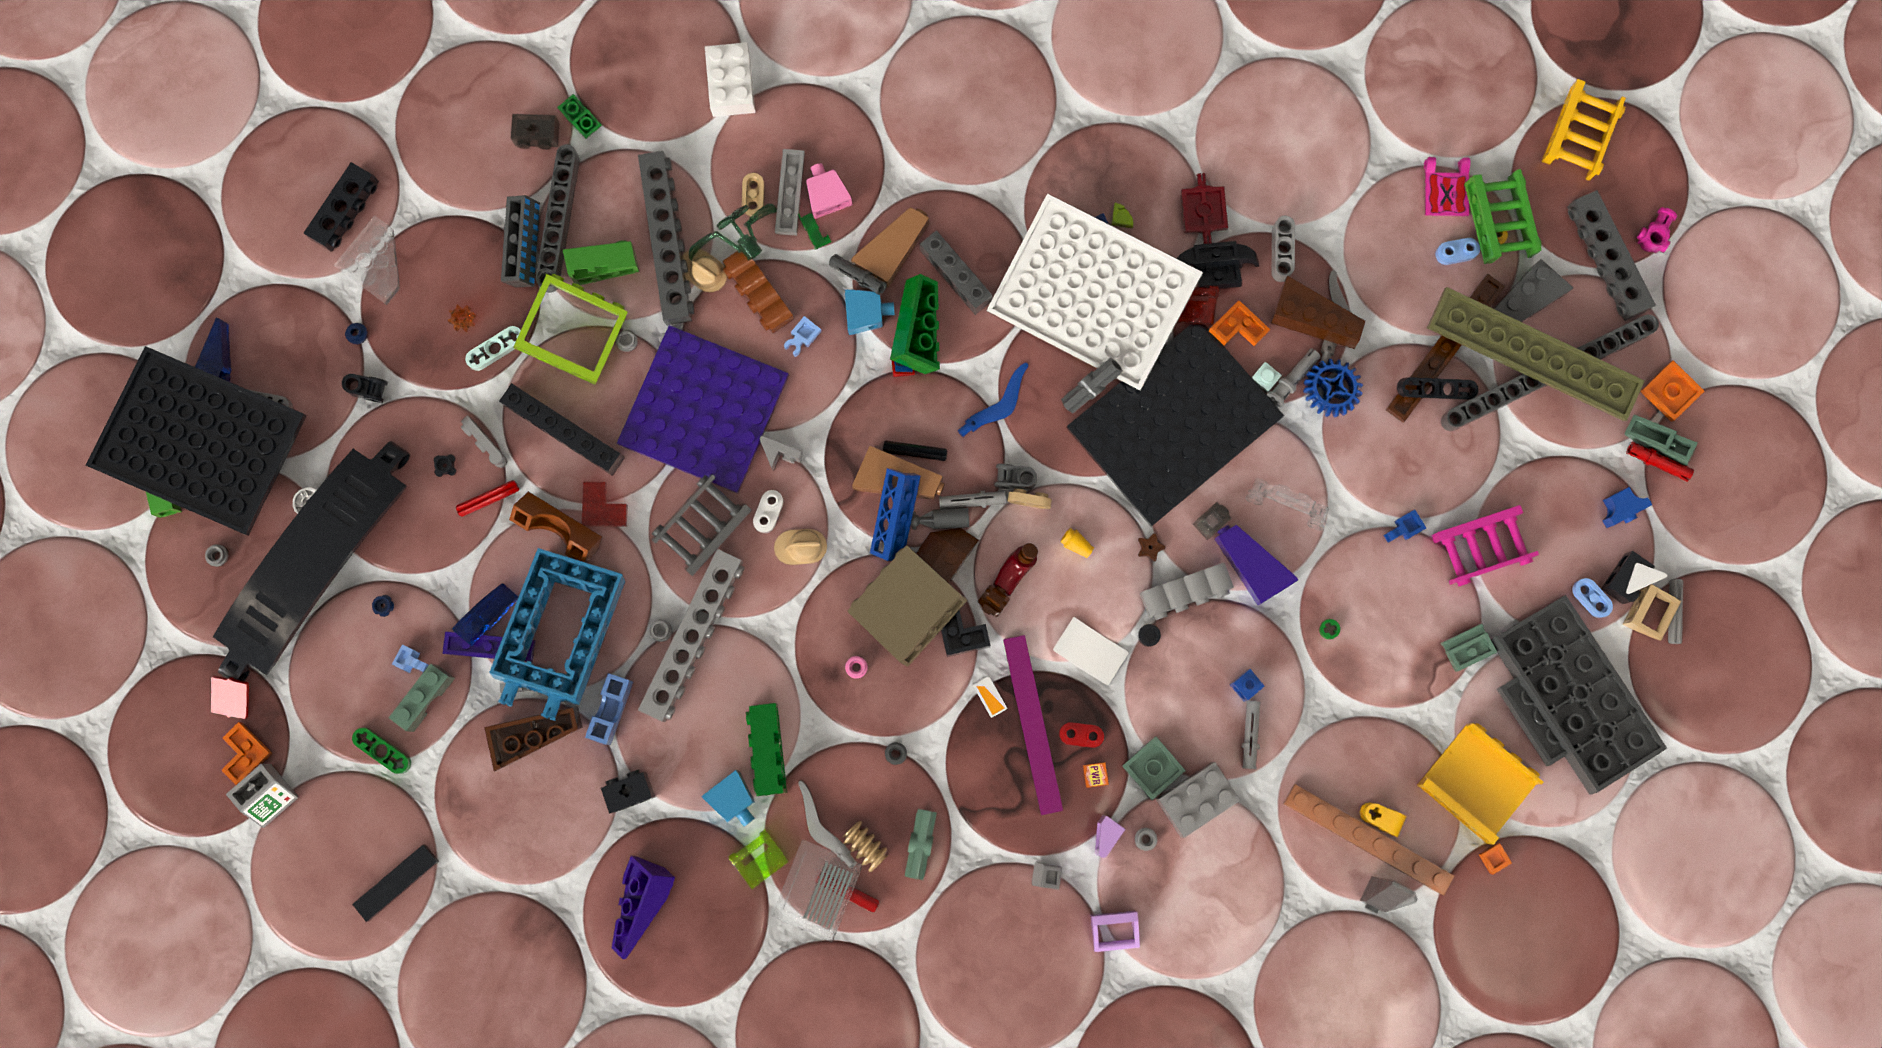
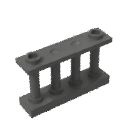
M710 474L708 477L704 475L696 484L699 486L697 490L664 526L660 524L652 532L654 537L651 540L655 544L660 539L686 561L685 564L687 566L685 570L692 576L752 511L744 503L741 506L739 504L735 505L711 483L716 478L713 474ZM704 490L708 491L730 511L731 517L727 522H721L697 500ZM689 506L715 527L717 533L712 539L706 538L681 516ZM675 522L700 544L702 550L697 555L694 553L690 554L667 533Z

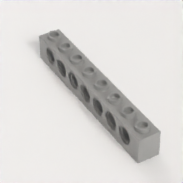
M719 549L716 550L642 700L639 711L662 722L672 718L676 709L673 706L676 700H680L685 692L686 687H683L687 678L691 679L696 668L693 665L696 659H700L705 651L704 642L706 638L710 639L715 630L713 624L716 618H721L725 610L723 604L726 598L730 599L735 587L732 585L736 578L740 579L745 567L742 566V560ZM721 571L728 572V579L725 582L717 580V576ZM711 591L718 592L719 596L715 602L708 601L707 597ZM701 611H707L709 614L705 622L698 621V614ZM691 631H697L699 634V638L695 642H689L688 635ZM681 651H687L689 654L688 660L684 663L678 660V655ZM672 671H677L679 678L676 682L671 683L668 680V675ZM662 691H667L669 694V699L665 703H660L658 699Z

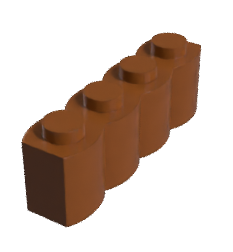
M744 247L722 261L725 266L722 268L723 272L729 280L731 278L737 283L734 286L741 297L743 295L747 297L749 302L746 304L752 313L757 312L760 315L761 319L759 322L765 331L770 329L772 333H775L794 320L788 307Z

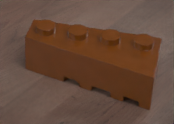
M1287 276L1282 286L1271 324L1355 349L1360 341L1366 321Z
M578 706L558 710L555 720H551L550 717L545 718L540 714L484 727L493 770H500L583 728Z

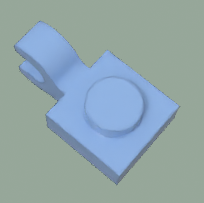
M403 644L392 665L408 673L411 672L412 668L424 672L429 666L418 660L419 652Z

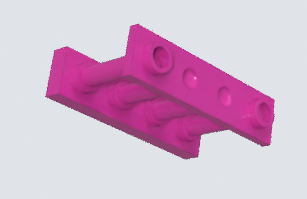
M1521 505L1432 535L1434 544L1442 541V544L1446 546L1457 578L1449 580L1450 585L1457 583L1459 587L1471 583L1470 578L1518 562L1520 566L1533 562L1532 558L1538 556L1539 553L1535 551L1528 554L1516 523L1518 520L1516 516L1523 514ZM1501 521L1508 525L1519 557L1508 561L1495 529L1497 527L1496 523ZM1483 528L1484 531H1487L1499 564L1486 567L1475 538V530ZM1463 535V538H1466L1478 571L1469 574L1465 573L1454 544L1456 536Z

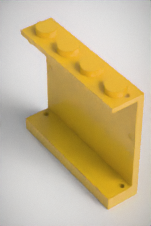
M1467 723L1417 786L1486 844L1494 845L1499 839L1496 835L1531 790L1536 785H1542L1544 782L1539 778L1540 774L1531 767L1527 768L1521 763L1522 759L1513 752H1507L1503 748L1505 745L1500 740L1489 737L1486 734L1487 730L1482 725Z

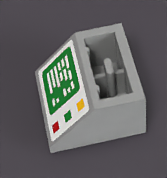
M260 764L226 794L241 813L262 828H265L299 798L271 764Z

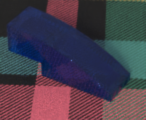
M500 584L467 612L452 630L469 645L473 646L487 629L490 631L518 600V596L505 584Z

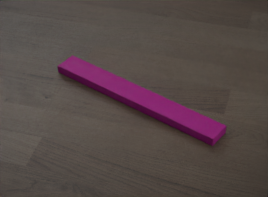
M1025 635L1003 639L1040 814L1046 815L1063 811Z

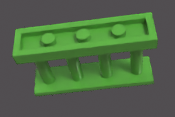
M1521 169L1512 173L1506 181L1485 183L1482 174L1473 175L1464 183L1484 264L1493 263L1502 256L1501 253L1526 250L1527 258H1532L1541 251V240L1537 234L1525 187L1526 180L1522 175ZM1504 189L1511 190L1512 201L1488 202L1486 192ZM1516 210L1518 221L1497 224L1493 222L1491 212ZM1521 230L1523 241L1505 244L1498 242L1496 232Z

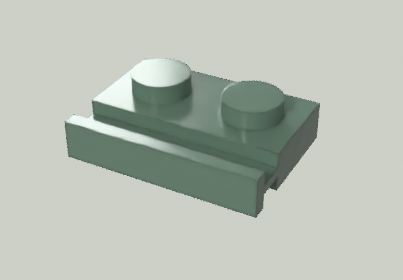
M1479 624L1441 643L1455 672L1497 653L1488 633L1483 628V624Z

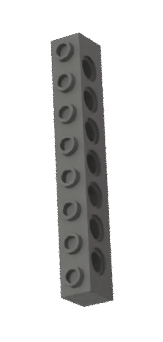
M664 151L638 155L663 321L666 325L692 321L691 314H695L693 302L689 301L688 294L691 293V285L689 280L686 281L685 278L688 266L686 260L682 258L685 246L683 239H679V232L682 231L680 219H676L675 211H679L677 199L673 198L672 191H675L674 179L670 178L669 171L672 170L671 159L666 157ZM662 173V177L660 179H653V176L655 174ZM661 193L666 194L664 199L656 200L657 195ZM662 214H669L666 220H659ZM666 234L672 235L669 241H662ZM668 255H675V259L673 261H665ZM672 275H678L676 282H669V278ZM675 296H682L681 301L676 304L672 303V299Z

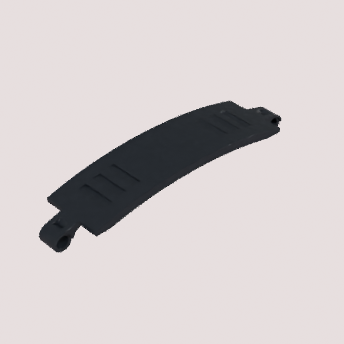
M393 441L388 442L373 459H368L353 448L326 478L267 553L214 633L213 638L229 649L228 654L219 667L218 673L224 678L232 677L234 680L245 681L250 673L249 664L263 674H269L333 579L406 489L407 485L392 476L391 473L405 466L410 458V453Z

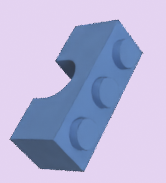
M608 673L600 694L602 695L600 707L596 715L592 716L585 738L605 745L612 744L633 686V681Z

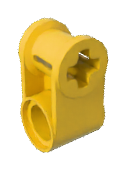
M1370 802L1363 804L1359 811L1363 821L1395 837L1399 836L1407 817L1395 810ZM1370 809H1372L1373 812L1376 813L1375 817H1372V815L1369 813Z

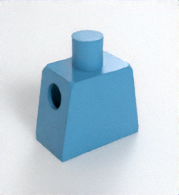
M845 290L849 335L883 327L882 316L895 315L894 302L881 303L880 295L875 292Z
M735 770L701 796L727 822L737 817L745 827L755 819L747 809L755 801L739 770Z

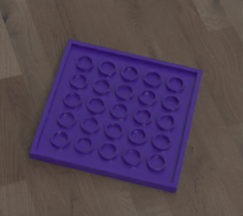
M669 325L617 444L698 478H702L704 475L708 477L710 474H713L716 478L711 483L738 494L761 442L760 437L764 435L789 373Z

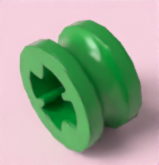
M1333 619L1325 620L1319 628L1321 636L1328 640L1336 638L1341 630L1339 623ZM1329 623L1330 626H1335L1334 635L1324 632V629L1327 628L1325 624Z

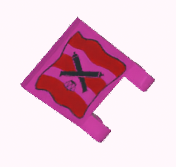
M1428 157L1424 161L1425 216H1469V200L1464 183L1469 180L1470 158L1463 157L1459 160V173H1435L1436 158Z

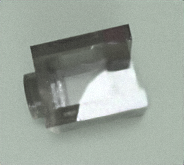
M1216 502L1193 525L1208 540L1232 518L1229 515L1228 509Z

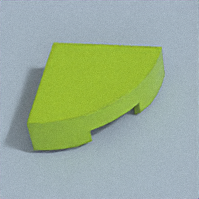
M1115 203L1111 225L1133 228V218L1123 205Z

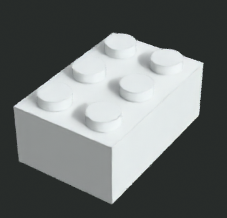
M748 43L705 46L709 101L713 117L755 113Z

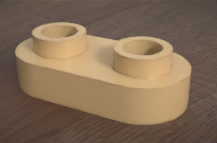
M757 173L746 175L742 181V208L745 214L750 217H757L764 210L765 185L763 178ZM753 183L758 185L755 189L750 188ZM756 204L757 208L750 209V206Z
M1016 488L1013 492L1008 493L1007 502L1040 509H1051L1052 499L1048 498L1046 493L1036 492L1035 495L1026 494V490Z

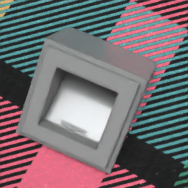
M1035 863L1032 885L1059 890L1062 867Z

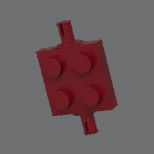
M1198 173V186L1190 189H1181L1184 233H1202L1203 244L1212 243V232L1228 229L1224 186L1212 187L1206 185V173H1202V175Z

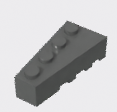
M1540 259L1493 309L1523 322L1566 295L1574 287Z

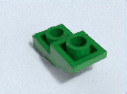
M574 94L557 107L585 139L602 126Z

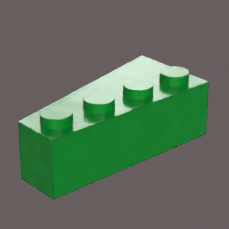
M770 703L749 706V711L746 712V722L751 727L748 741L749 747H752L753 751L751 767L755 775L753 787L756 797L787 793L778 704Z

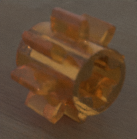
M457 304L456 309L453 311L449 310L451 318L448 319V322L454 324L453 328L456 331L462 328L465 332H468L467 328L475 326L473 318L476 317V314L470 312L471 308L468 305L463 309Z

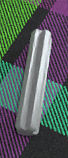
M1671 579L1669 581V594L1679 599L1681 603L1668 627V642L1670 644H1681L1683 580Z

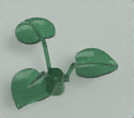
M769 203L757 210L744 223V227L748 228L749 236L748 234L744 235L735 222L749 207L748 205L739 207L717 224V228L721 230L732 223L741 236L737 241L739 246L718 231L702 237L689 249V259L692 261L699 249L713 238L719 237L735 248L738 253L742 252L748 261L752 260L763 250L756 242L757 239L754 236L751 225L766 215L777 213V208L774 204Z

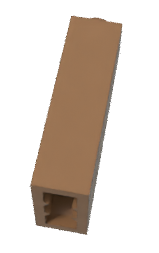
M910 207L855 254L851 259V263L864 271L872 272L873 276L886 282V287L889 288L929 225L928 215L921 209L917 208L915 210Z
M869 446L852 487L856 491L882 494L887 468L903 473L921 475L916 498L935 499L936 494L941 495L945 483L942 482L943 476ZM893 475L892 484L895 488L897 486L898 477Z

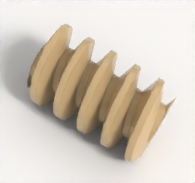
M859 821L843 836L846 837L843 844L846 846L852 843L849 851L854 852L858 850L856 858L859 859L864 856L862 864L867 865L871 863L868 871L872 872L887 857L885 856L887 848L878 849L881 841L873 843L875 835L866 836L868 828L860 830L862 822Z

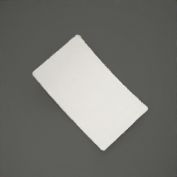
M1075 617L1072 618L1053 648V651L1106 685L1110 684L1129 654L1128 651Z

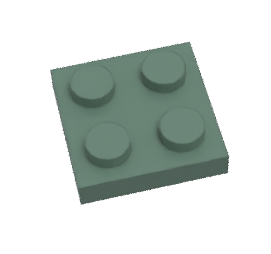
M1156 736L1122 765L1151 800L1156 798L1186 771Z

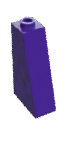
M1227 525L1217 531L1219 536L1215 538V541L1257 605L1262 604L1298 581V578L1239 526L1235 525L1230 528Z

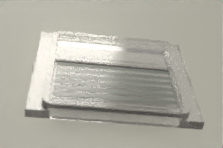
M802 839L772 917L833 942L863 864L857 862L854 867L849 868L833 851Z

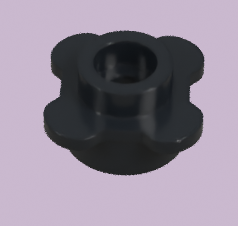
M452 454L436 456L434 458L435 475L438 477L446 474L450 476L455 475V456Z

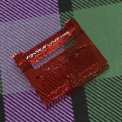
M1195 287L1191 296L1209 297L1208 301L1189 300L1177 323L1213 325L1217 299L1219 297V287Z

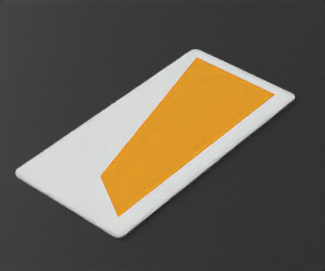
M989 676L973 685L991 718L1007 709Z

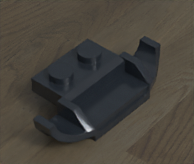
M1236 241L1193 245V248L1184 251L1176 258L1203 272L1197 284L1198 291L1241 287L1240 268H1242L1243 263H1252L1255 267L1259 266L1256 252L1246 245L1237 244Z

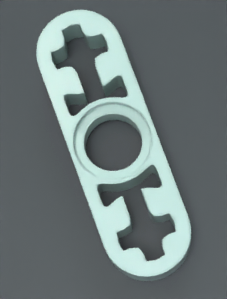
M516 326L507 327L470 350L465 358L467 365L473 370L479 371L515 350L513 347L516 341L510 339V334L514 332L518 334L516 336L518 338L521 330ZM503 338L505 341H507L506 343L509 346L506 347L500 339ZM493 343L501 345V350L497 354L490 353L489 349ZM485 350L486 354L490 356V358L487 359L486 356H483L485 354L482 351ZM475 355L481 357L479 364L472 363Z

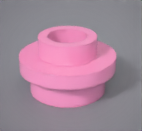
M854 656L846 662L845 669L850 677L858 679L866 674L868 666L862 657ZM856 663L861 665V669L858 672L852 669Z

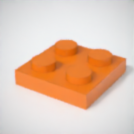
M1672 360L1640 392L1664 416L1673 422L1704 390Z

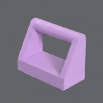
M1102 815L1097 822L1095 854L1102 858L1107 857L1125 831L1122 826L1105 815Z
M1137 911L1090 915L1094 952L1140 948ZM1132 922L1134 939L1099 942L1098 925Z

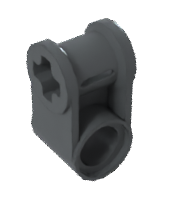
M1011 464L996 465L998 475L997 482L994 483L995 487L1030 490L1036 485L1037 474L1034 469ZM1028 473L1032 475L1033 480L1030 483H1024L1021 480V476Z

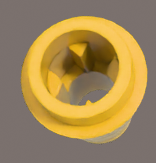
M1069 528L1060 541L1064 544L1063 547L1086 558L1094 549L1077 529Z

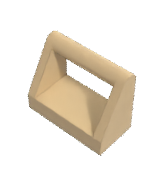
M1651 584L1640 589L1641 594L1631 606L1623 625L1661 641L1681 601ZM1655 597L1670 603L1656 631L1642 624Z

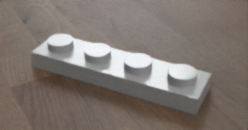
M783 149L775 234L797 236L805 151Z

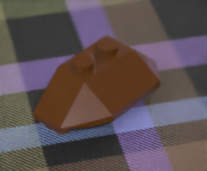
M962 528L930 532L916 554L950 584L979 540Z

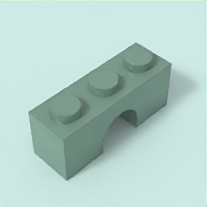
M430 663L389 716V719L405 731L414 732L426 717L427 713L425 711L429 704L437 696H442L455 678L439 665Z

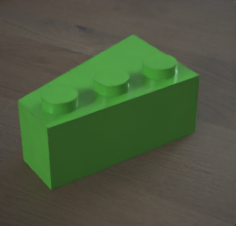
M622 240L612 244L563 249L567 273L572 281L578 285L640 272L635 249L631 241Z

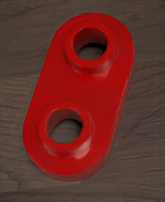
M1070 722L1060 728L1059 737L1067 745L1095 748L1102 744L1104 733L1096 725ZM1069 729H1072L1075 732V736L1073 738H1069L1067 736V731ZM1091 732H1095L1097 734V739L1095 741H1092L1089 738V734Z

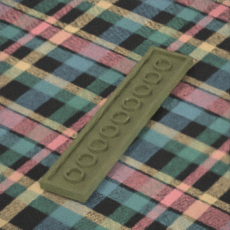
M1448 287L1444 288L1427 326V329L1622 421L1628 420L1645 381Z

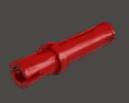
M1632 441L1626 450L1627 455L1643 461V464L1655 466L1686 482L1693 476L1694 469L1660 455L1653 448L1648 449Z

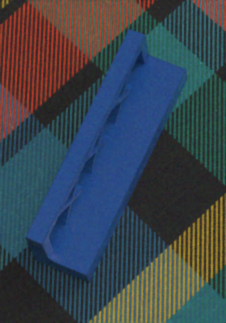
M887 468L870 554L887 561H893L896 553L907 545L921 475L903 473ZM893 475L898 477L897 486L895 488L892 484ZM890 497L893 501V506L891 509H889L888 507V500ZM887 518L889 526L888 529L885 531L883 524L884 520ZM881 540L884 543L883 552L878 550Z

